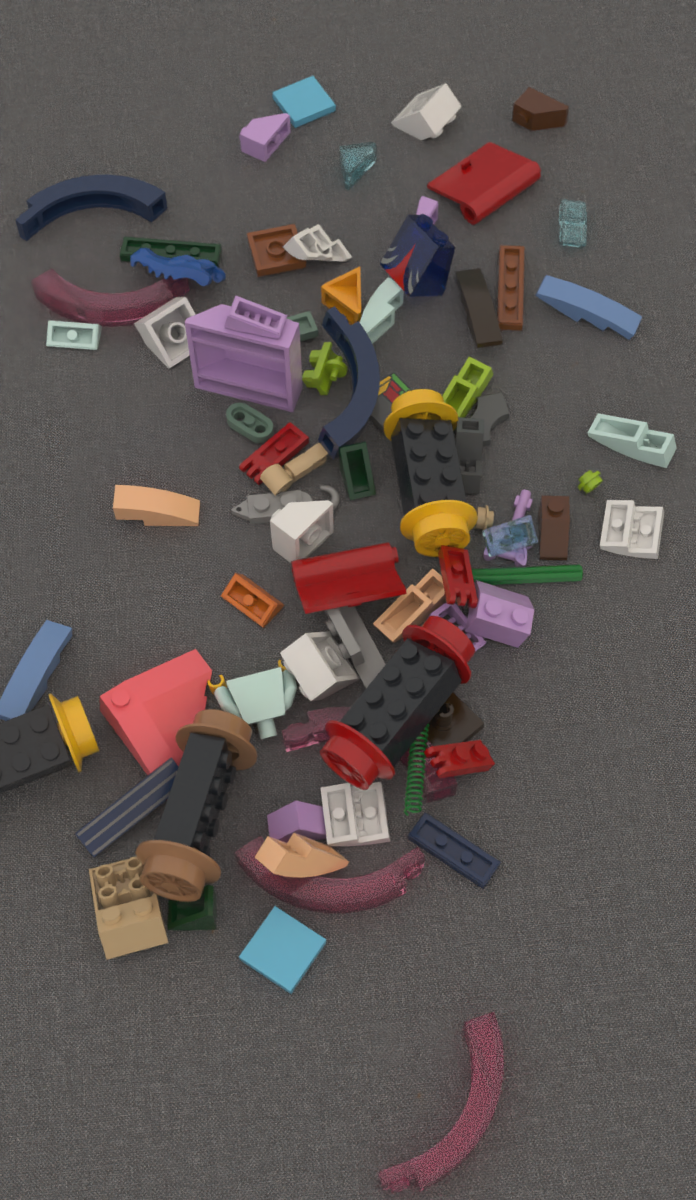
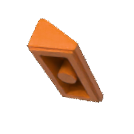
M239 573L234 574L221 594L222 598L263 628L284 606L282 602Z

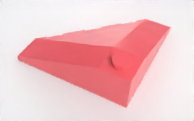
M196 649L125 680L100 696L101 713L147 775L171 757L179 766L184 752L176 743L177 731L185 725L193 724L195 715L205 710L207 696L204 695L207 681L211 680L212 669Z

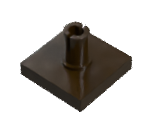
M453 692L428 723L427 748L467 742L484 728V722ZM417 739L419 742L425 741L423 739Z

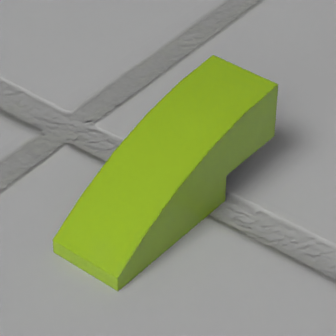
M468 357L458 376L454 375L443 394L444 403L451 405L456 410L458 417L465 418L475 405L477 397L481 396L493 377L492 368Z

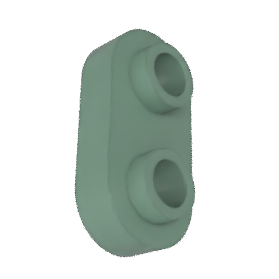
M234 403L228 407L226 419L227 424L232 429L255 443H265L273 437V423L267 416L245 403Z

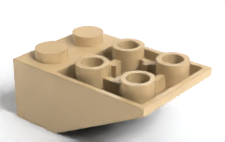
M137 857L89 869L98 934L106 959L168 943L159 897L141 883L140 876L144 865Z

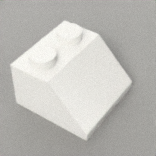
M445 83L417 94L391 123L394 127L419 140L429 137L434 139L443 132L442 128L444 125L449 124L456 118L455 113L462 106Z
M186 297L173 298L134 323L147 347L167 368L173 367L190 356L185 321L186 318L196 314Z
M329 500L291 502L283 509L275 511L270 519L273 550L290 563L293 560L308 558L334 533L333 503Z
M330 631L305 633L280 652L284 659L285 668L295 676L300 684L299 689L301 693L310 701L323 700L360 679L349 660L343 658L338 648V643L332 637Z

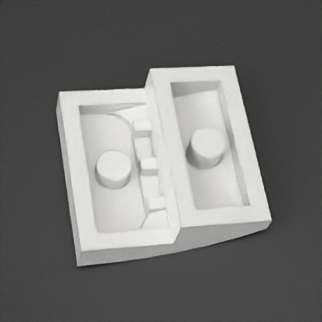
M607 500L600 549L637 558L658 559L664 518L663 507L635 506L634 500Z
M381 781L372 783L367 790L351 786L349 783L320 788L328 846H361L391 842Z

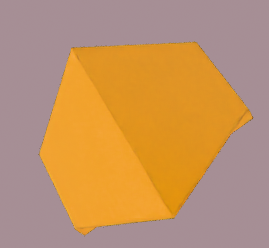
M360 266L321 286V303L329 309L335 306L341 314L345 315L350 325L358 321L360 323L361 320Z

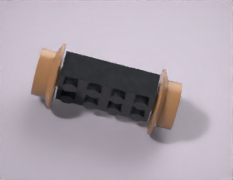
M214 709L202 710L195 715L193 724L185 725L177 731L176 743L184 753L154 840L140 843L136 849V857L144 865L140 876L141 883L151 892L164 898L182 902L196 901L200 899L204 885L213 884L220 879L221 869L210 858L209 844L211 838H215L218 833V816L220 810H224L227 804L228 795L226 791L228 784H233L236 770L248 769L257 760V751L250 743L252 729L247 722L234 714Z

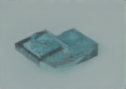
M561 199L559 245L584 248L586 245V202Z

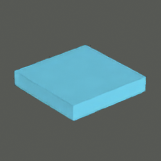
M314 76L272 92L273 99L282 112L290 115V122L294 128L336 111L335 103Z
M274 906L240 954L239 960L292 994L325 946L326 939Z

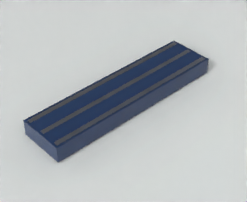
M172 757L75 833L93 858L168 799L179 767Z

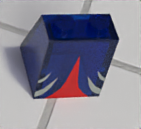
M425 214L408 215L380 265L409 297L442 296L446 289L455 246L448 240L447 234L440 231L433 224V220Z

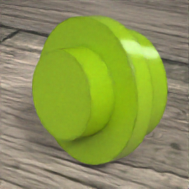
M589 470L578 479L580 482L577 487L579 491L583 490L585 494H588L603 482L600 477L601 473L599 471L593 473Z

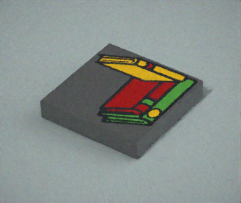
M395 371L380 379L377 402L370 416V420L383 433L384 422L388 415L392 413L391 405L393 401L400 395L413 390Z

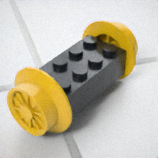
M417 389L408 391L393 401L391 405L392 413L388 415L383 425L385 436L392 442L404 517L400 522V530L405 538L414 542L418 553L424 556L438 557L441 545L464 549L469 544V531L476 525L478 516L475 508L468 504L466 500L453 433L458 421L456 410L451 405L444 403L443 396L434 390Z
M48 694L59 723H56L49 704L0 723V794L72 766L65 745H68L78 773L82 770L83 758L99 752L98 745L78 696L60 702L52 694Z

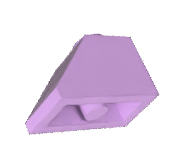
M283 113L252 119L240 132L241 152L266 162L290 134V115Z

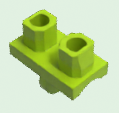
M324 342L322 350H311L309 362L315 370H304L302 376L306 387L317 388L320 395H328L332 381H336L337 377L346 376L348 371L347 365L343 362V357L338 356L332 351L333 345L331 342Z

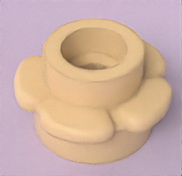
M485 505V508L477 507L478 520L474 528L482 529V532H485L487 527L492 528L494 512L489 511L488 505Z

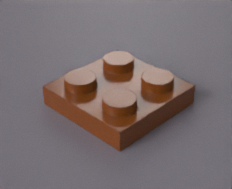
M295 224L247 233V240L258 277L306 268V260L292 256L283 248L293 236L298 234Z

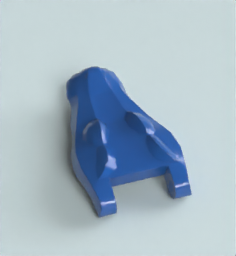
M140 248L130 257L132 267L136 266V263L139 261L144 267L148 266L149 273L154 271L157 278L161 277L162 274H164L165 279H169L170 276H172L173 280L185 277L195 280L201 286L209 285L212 280L219 283L226 279L225 272L215 266L213 262L206 259L197 260L189 255L167 258L155 254L148 248Z

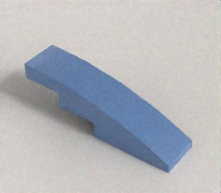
M548 275L543 278L535 295L576 322L583 318L602 331L609 327L628 340L634 336L642 319V316L610 298L572 282Z
M49 620L45 621L20 660L0 699L1 720L7 721L32 711L47 689L48 678L60 663V653L72 638L71 627Z

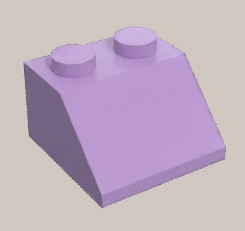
M476 580L474 584L478 600L476 608H469L465 632L518 648L531 633L534 608L529 597Z

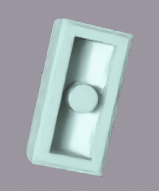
M48 320L46 346L98 350L102 326L99 324Z

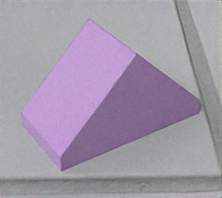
M294 801L267 815L269 836L287 843L292 834L297 833L313 840L326 839L322 806Z

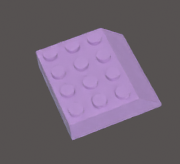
M220 304L186 318L185 328L195 388L289 412L294 411L303 389L299 323L286 319L280 337L276 339L224 327L231 308L228 305ZM260 318L259 322L264 324L265 319ZM271 321L269 326L274 328L276 321Z

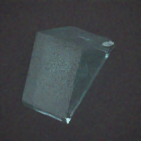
M368 142L339 146V162L345 189L350 190L377 161L376 143Z
M531 515L482 530L489 557L528 548L538 543Z

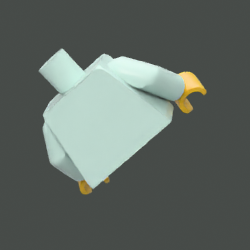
M278 660V668L235 678L226 682L224 676L219 675L221 682L218 685L211 684L210 680L207 681L209 689L215 695L221 709L240 717L249 725L256 723L261 740L277 736L274 718L284 716L285 711L292 707L297 691L295 676L287 671L281 664V660Z

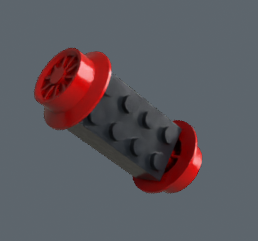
M430 616L422 626H406L402 631L404 643L340 721L330 720L326 723L325 730L330 739L320 750V755L324 762L349 784L359 789L367 790L377 777L386 780L392 779L395 775L394 766L457 686L465 684L471 679V670L467 663L475 655V647L463 631L446 619Z

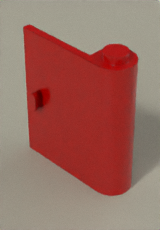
M488 142L428 183L427 188L459 203L462 215L466 221L475 225L537 182L541 176V169L535 161Z
M389 542L291 561L294 584L305 614L343 606H359L364 602L407 594L406 588L395 569V563H399L396 547H391Z

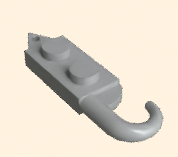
M320 486L321 491L330 493L332 497L330 502L333 503L334 511L340 502L338 492L333 487ZM301 490L280 492L276 496L273 493L248 495L247 500L231 509L232 515L249 520L250 524L270 522L275 511L283 509L288 503L312 501V498Z

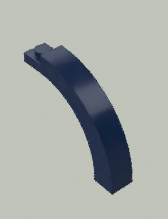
M89 175L56 183L36 193L26 200L28 210L23 212L15 221L20 237L28 241L52 221L78 210L88 208L121 209L141 216L152 223L168 207L165 192L145 181L119 175Z
M335 306L326 311L322 326L338 345L347 360L352 376V397L345 410L333 421L323 426L318 438L320 444L333 460L339 457V447L354 444L361 436L377 402L380 386L379 364L369 336L359 321L350 325L345 315L341 314Z

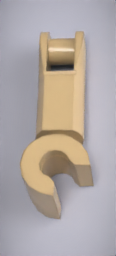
M320 443L315 444L305 453L286 463L284 469L279 464L271 465L263 471L260 479L276 496L280 492H286L293 482L325 464L328 452Z

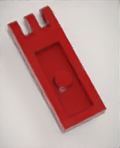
M289 422L240 464L239 469L242 472L247 471L246 475L251 479L254 478V482L260 485L263 483L260 477L265 469L274 464L283 466L309 444V437Z
M441 545L438 557L447 604L454 605L457 600V605L464 607L467 601L469 608H476L478 600L468 550Z
M481 740L432 746L424 751L427 758H433L430 761L433 768H440L436 771L439 778L488 771L495 765L489 750Z

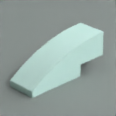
M389 277L374 292L360 320V324L366 331L372 344L394 325L395 311L403 304V289Z
M598 413L588 431L590 438L618 453L667 468L677 449L674 434L649 430L647 422Z

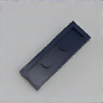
M424 812L408 834L410 841L482 889L486 887L501 864L499 860L426 812Z

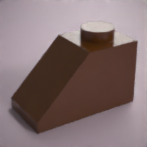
M528 87L514 103L512 121L531 131L564 127L567 124L569 106Z
M542 495L538 512L539 560L567 561L570 526L569 496Z

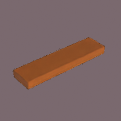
M500 245L497 320L500 330L522 331L525 246Z

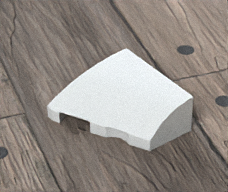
M319 224L296 234L283 246L289 254L301 260L347 262L352 258L341 241L337 239L332 242Z

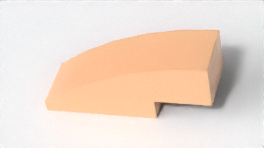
M115 485L113 511L116 520H143L144 526H199L200 500L161 489Z
M433 568L416 586L411 584L406 589L407 594L401 595L373 623V626L392 643L403 638L402 631L406 626H420L433 611L446 603L442 576Z
M293 833L287 843L267 836L255 856L273 874L285 877L319 876L345 868L349 863L347 859L331 846L297 833Z

